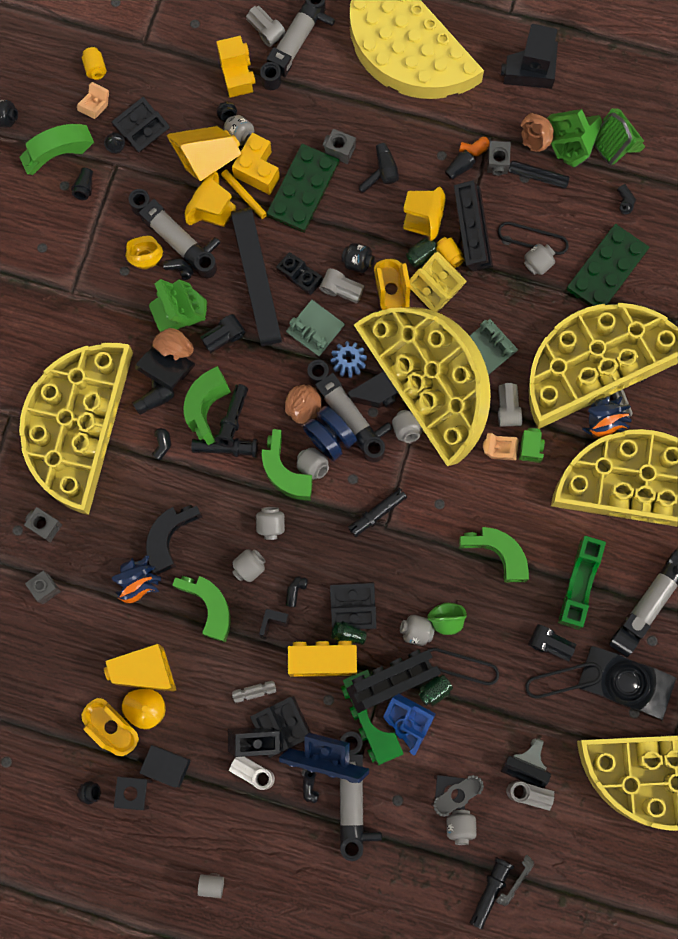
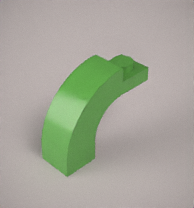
M66 124L57 126L30 139L25 144L27 150L20 156V160L26 173L34 175L50 159L66 153L83 154L94 141L87 125Z
M218 366L202 374L192 384L184 401V417L187 425L192 432H196L200 440L204 439L208 445L215 442V438L207 423L208 410L217 399L231 393Z
M273 429L272 436L268 435L267 448H271V450H262V462L269 481L286 496L311 501L312 475L296 474L283 466L280 460L282 431Z
M482 527L480 536H477V533L474 532L464 533V536H460L459 548H485L499 556L503 563L504 582H527L529 580L526 556L519 544L508 534L494 528Z
M182 576L181 579L175 577L172 585L175 589L196 595L206 603L208 618L202 634L225 643L230 630L231 616L227 601L220 590L209 580L199 576L196 584H194L195 580L189 577Z

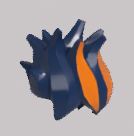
M609 396L597 399L592 403L591 408L588 409L590 428H582V430L597 439L615 432H624L623 428H630L624 422L631 423L632 419L627 417L630 415L629 413L622 411L629 409L631 406L619 405L622 400L621 396L610 401Z
M146 555L137 562H134L132 558L129 562L121 564L120 574L112 577L115 583L123 587L121 591L116 592L119 600L125 603H135L148 592H159L151 583L158 585L161 577L149 573L155 568V566L147 565L149 556Z

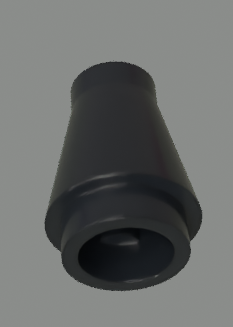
M467 150L458 153L445 170V173L451 180H454L457 176L473 168V164L476 161Z
M81 168L77 179L71 187L72 195L79 200H87L92 194L93 171L91 169Z

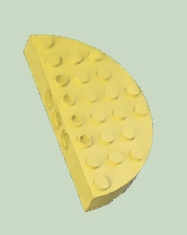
M351 0L350 35L356 55L366 70L384 86H390L398 90L399 93L410 97L439 99L446 98L447 95L464 93L482 83L484 70L421 0Z
M618 303L617 305L599 304L587 307L558 323L541 343L531 368L529 402L537 428L540 429L591 405L597 399L610 396L678 364V327L667 320L666 316L654 310L626 303Z
M389 308L372 313L354 324L355 328L447 466L458 464L478 442L485 428L490 409L489 376L483 357L475 342L453 320L438 312L424 308Z
M101 343V345L90 347L84 346L63 355L43 371L44 374L31 387L22 408L19 428L21 449L30 472L36 481L58 502L86 515H89L133 355V351L128 344Z
M638 429L609 434L596 440L583 449L566 468L555 488L551 506L678 527V438L658 431Z
M678 736L577 741L579 756L585 773L594 789L609 806L626 818L652 828L678 831Z

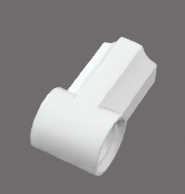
M245 756L236 757L229 769L230 772L260 790L271 788L275 781V776L270 770L263 768ZM261 773H266L269 777V781L265 786L260 785L258 782V776Z

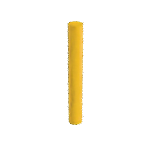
M227 169L224 170L221 176L261 219H264L267 216L265 210Z

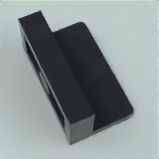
M266 609L259 633L261 639L266 640L270 623L288 627L289 615Z

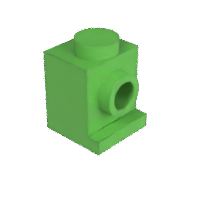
M529 428L524 430L521 438L519 460L541 463L544 454H540V452L544 450L545 440L541 439L542 432L540 429Z

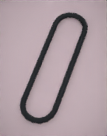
M504 222L498 228L499 237L507 242L515 243L529 248L534 247V245L503 237L501 234V228L504 225H512L515 227L527 229L530 231L562 239L565 242L566 247L561 252L554 251L556 253L555 255L564 254L569 248V243L567 239L561 235H557L554 233L531 228L513 222Z
M439 648L428 649L430 650V652L438 651L441 653L473 661L479 664L490 666L495 670L496 677L493 681L486 682L438 668L439 671L442 673H446L449 675H453L484 685H492L498 681L499 670L495 665L491 663Z
M594 662L579 664L534 676L526 682L525 689L527 694L535 699L551 696L599 682L602 677V669ZM589 665L595 666L599 671L598 678L594 681L541 695H533L529 691V684L536 679Z

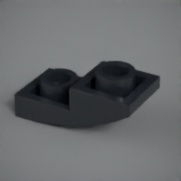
M290 252L276 266L279 272L310 296L323 281V277L307 267L303 260Z

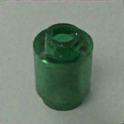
M424 237L408 249L406 258L413 267L422 266L437 252V245L433 240L430 242V240Z
M442 674L439 677H434L419 688L421 692L419 697L426 706L430 704L433 707L447 697L453 687Z

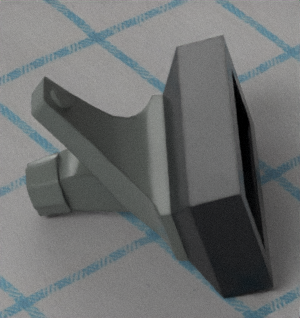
M535 738L532 739L531 747L523 754L508 756L501 772L531 785L545 788L549 783L551 773L546 770L541 761L543 740Z

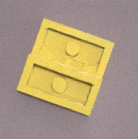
M439 252L434 253L426 264L418 269L409 280L410 289L430 310L438 312L467 282Z

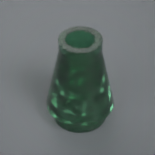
M345 621L336 622L332 630V639H335L337 643L338 641H352V643L363 645L367 636L365 631Z

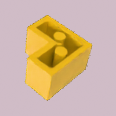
M241 36L216 41L229 98L252 93V84L256 83L253 71L249 72L248 66L251 64L247 43L242 42Z
M251 133L241 150V155L237 157L232 165L235 178L268 195L271 194L280 179L279 168L266 162L272 153L270 141Z

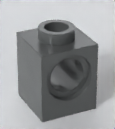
M333 129L323 142L325 153L348 164L356 148V138ZM342 144L343 147L336 148L334 147V145Z
M489 142L487 173L497 176L508 174L511 142ZM500 157L503 161L498 162L494 158Z
M37 507L34 511L31 510L25 518L26 523L24 524L25 527L48 542L52 541L63 525ZM46 519L45 527L38 529V521Z
M44 570L25 583L37 602L41 604L46 603L61 592L51 576Z

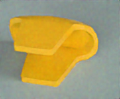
M215 171L203 180L186 206L185 220L187 224L192 225L198 221H205L224 227L232 216L231 211L236 210V206L230 201L232 198L231 194L219 185L218 172Z
M437 187L434 191H408L404 204V212L406 213L404 229L426 235L430 242L437 237L443 216L445 193L441 187Z
M385 259L377 262L374 266V274L381 309L409 307L411 286L406 263L401 264L395 259ZM395 284L397 292L392 295L388 294L385 291L386 285Z
M96 698L87 704L81 714L85 725L83 730L102 749L110 751L116 756H125L132 752L137 746L139 738L131 725L104 699ZM110 720L117 723V731L113 734L105 731V724Z

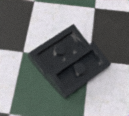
M144 97L111 122L138 153L170 128L159 112L155 111Z
M152 347L137 362L135 369L172 391L180 380H184L195 363L186 357L174 360L173 355L163 356Z
M374 582L330 584L332 631L376 629Z
M294 696L250 716L255 728L280 731L279 753L305 741V736L311 733ZM272 754V755H268V756H269V758H271V757H273V756H275V755H277V754Z

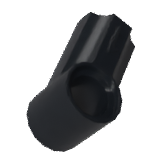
M231 314L223 318L217 327L200 338L211 354L226 343L239 340L245 335L246 331L236 316Z
M537 624L528 643L530 647L543 653L548 652L566 662L570 661L577 645L556 635L553 630Z

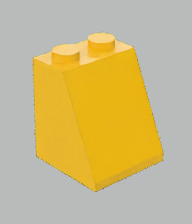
M218 126L167 135L186 171L199 181H202L241 155L238 148L240 143L234 135L231 136L227 130H222Z
M159 644L105 661L107 665L104 668L105 676L113 684L163 691L176 690L164 647Z

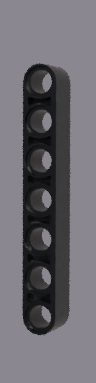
M248 207L231 211L261 347L281 343V334L252 208Z

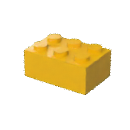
M328 641L315 642L316 646H307L306 642H293V646H288V674L290 677L354 676L357 674V647L352 645V641H338V645H329Z

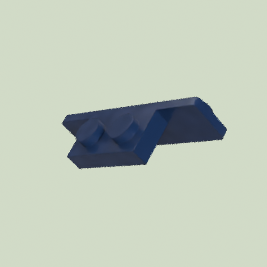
M308 733L305 736V752L289 748L279 757V762L285 763L288 766L326 774L332 778L345 779L351 783H360L369 774V768L349 763L348 742L313 733Z

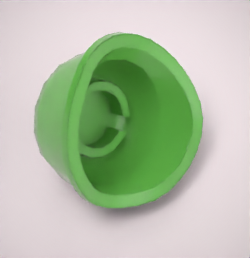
M455 603L440 604L432 609L427 616L435 631L443 635H453L460 632L467 617L464 607Z

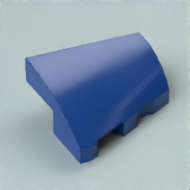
M398 694L392 697L383 717L389 725L394 727L396 735L405 741L410 748L409 752L415 756L436 713Z

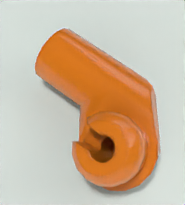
M480 137L473 144L462 142L459 152L467 150L472 156H479L488 149L489 139L487 137Z

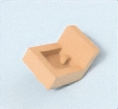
M91 82L88 94L77 105V111L96 119L108 106L109 90Z
M487 433V438L483 442L484 453L491 459L516 460L519 439L517 437L495 436L493 433Z

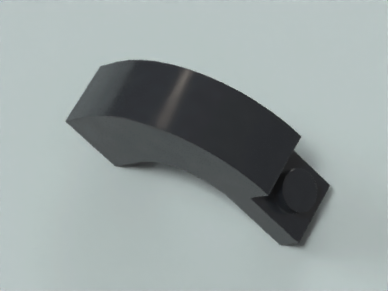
M190 505L180 510L181 513L179 514L172 507L162 513L152 525L147 537L146 551L147 556H149L150 566H155L152 571L156 576L176 567L169 548L171 537L180 527L202 518L197 506L193 507Z

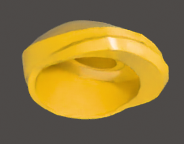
M152 236L132 239L126 245V259L139 269L154 267L163 255L161 245Z
M152 689L133 690L123 700L122 712L131 724L140 729L153 728L165 716L164 700L158 692Z

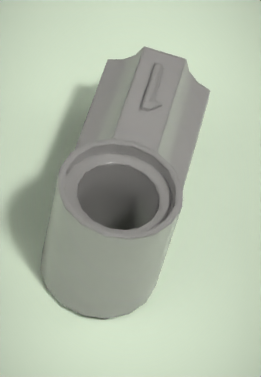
M254 6L246 15V20L259 32L262 41L268 47L275 44L286 33L282 24L276 19L272 20L260 6Z
M331 268L327 270L319 287L327 295H338L355 303L359 302L365 288L364 285L345 278L341 272Z
M505 383L499 385V427L521 426L522 410L518 402L517 384Z
M513 781L507 786L506 793L515 802L550 811L553 805L555 791L521 781ZM518 785H521L524 790L520 798L514 796V788Z
M211 873L210 875L200 874L198 896L221 899L224 877L218 873Z

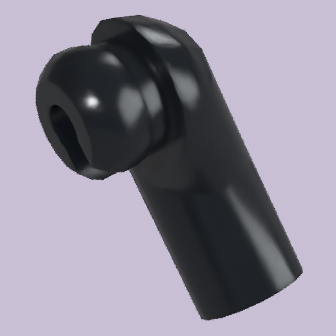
M624 184L617 191L623 198L619 209L622 214L626 215L633 211L636 198L627 185Z
M181 258L164 260L163 267L166 271L177 269L184 280L190 279L193 274L192 267Z
M163 428L156 429L154 433L155 437H157L158 447L151 454L159 461L172 445L170 433Z
M301 576L294 578L287 588L286 606L296 607L299 588L303 590L307 588V578H301Z
M308 770L303 778V797L307 802L316 803L319 798V792L313 790L316 773Z

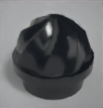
M225 101L217 107V116L223 122H226L229 117L237 115V108L233 103Z
M111 133L105 138L104 146L107 151L117 154L123 150L125 140L122 135Z
M86 781L80 785L77 796L81 802L87 805L93 804L99 800L101 790L97 783Z

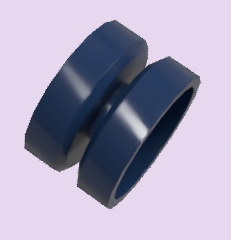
M324 406L317 412L319 422L315 419H309L302 427L314 445L330 460L336 461L342 455L341 446L349 449L357 442V439L342 418L331 408Z

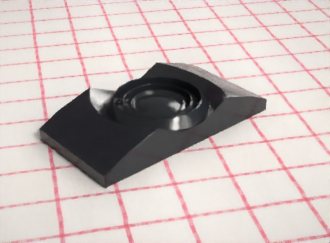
M591 646L585 663H597L602 669V677L599 682L578 689L662 721L676 677L656 668L632 661L619 654ZM592 665L585 666L578 685L596 680L599 675L598 669Z

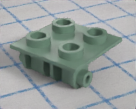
M311 300L297 318H292L286 333L317 356H320L345 324Z
M491 319L488 321L484 320L480 324L481 327L470 335L483 357L488 375L518 351Z

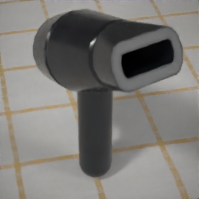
M386 143L376 145L379 168L359 186L360 192L367 191L380 178L384 184H393L399 180L397 165Z
M151 379V390L143 395L142 398L132 403L141 415L171 400L174 397V390L170 391Z

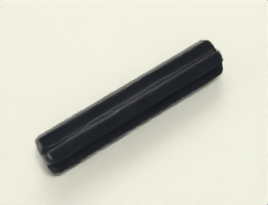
M514 160L511 161L509 166L510 173L562 188H567L570 179L569 176Z

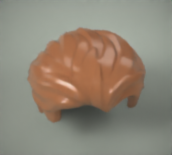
M528 114L521 122L523 145L528 146L530 151L541 152L552 143L554 132L552 124L541 115Z
M174 328L165 329L157 334L152 345L163 356L173 355L174 360L189 357L194 349L192 343L183 333Z
M310 385L295 386L289 392L285 401L286 414L299 424H305L309 419H315L317 412L321 410L320 393H318L315 387Z

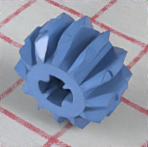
M348 341L345 342V347L338 344V351H332L334 358L331 359V364L335 365L333 370L335 372L341 370V377L348 373V377L352 378V372L360 375V369H365L366 367L364 361L367 360V356L363 355L364 349H357L356 342L353 343L352 347L349 346ZM346 357H350V363H347Z

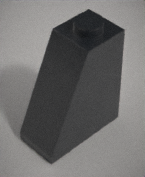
M555 41L547 75L521 69L525 50L508 55L506 63L501 65L500 76H504L503 84L552 89L555 81L558 42Z

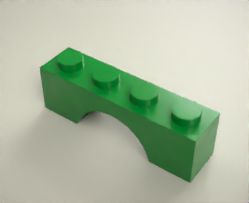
M584 536L580 540L558 624L577 630L584 627L589 608V596L597 569L602 560L606 545L605 541Z
M368 669L343 680L344 685L341 686V690L345 699L350 698L346 688L353 685L351 680L361 675H364L365 678L370 677ZM354 705L350 707L354 720L359 719L362 727L358 730L363 741L368 740L371 747L367 751L372 763L377 761V764L380 765L404 754L395 733H386L375 728L369 720L367 709L357 713Z

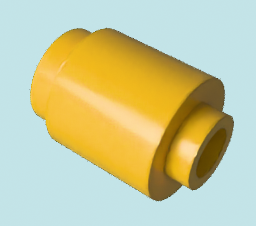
M90 47L83 51L82 61L87 77L94 80L101 79L107 72L101 52L95 47Z
M444 237L436 243L435 252H439L454 269L465 261L462 251L452 238L447 239Z

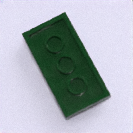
M301 144L267 212V217L305 233L339 165V159Z
M615 224L566 290L590 307L599 304L607 305L650 247Z

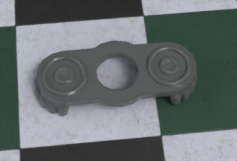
M472 775L459 784L450 786L447 792L436 798L433 804L434 810L439 816H449V813L453 810L465 806L471 798L481 794L484 787L483 781L478 776ZM455 789H461L465 794L464 800L460 803L454 802L451 798V793Z
M528 855L522 861L525 867L524 871L509 894L505 895L502 893L497 898L496 902L505 907L510 903L516 890L533 868L534 861Z

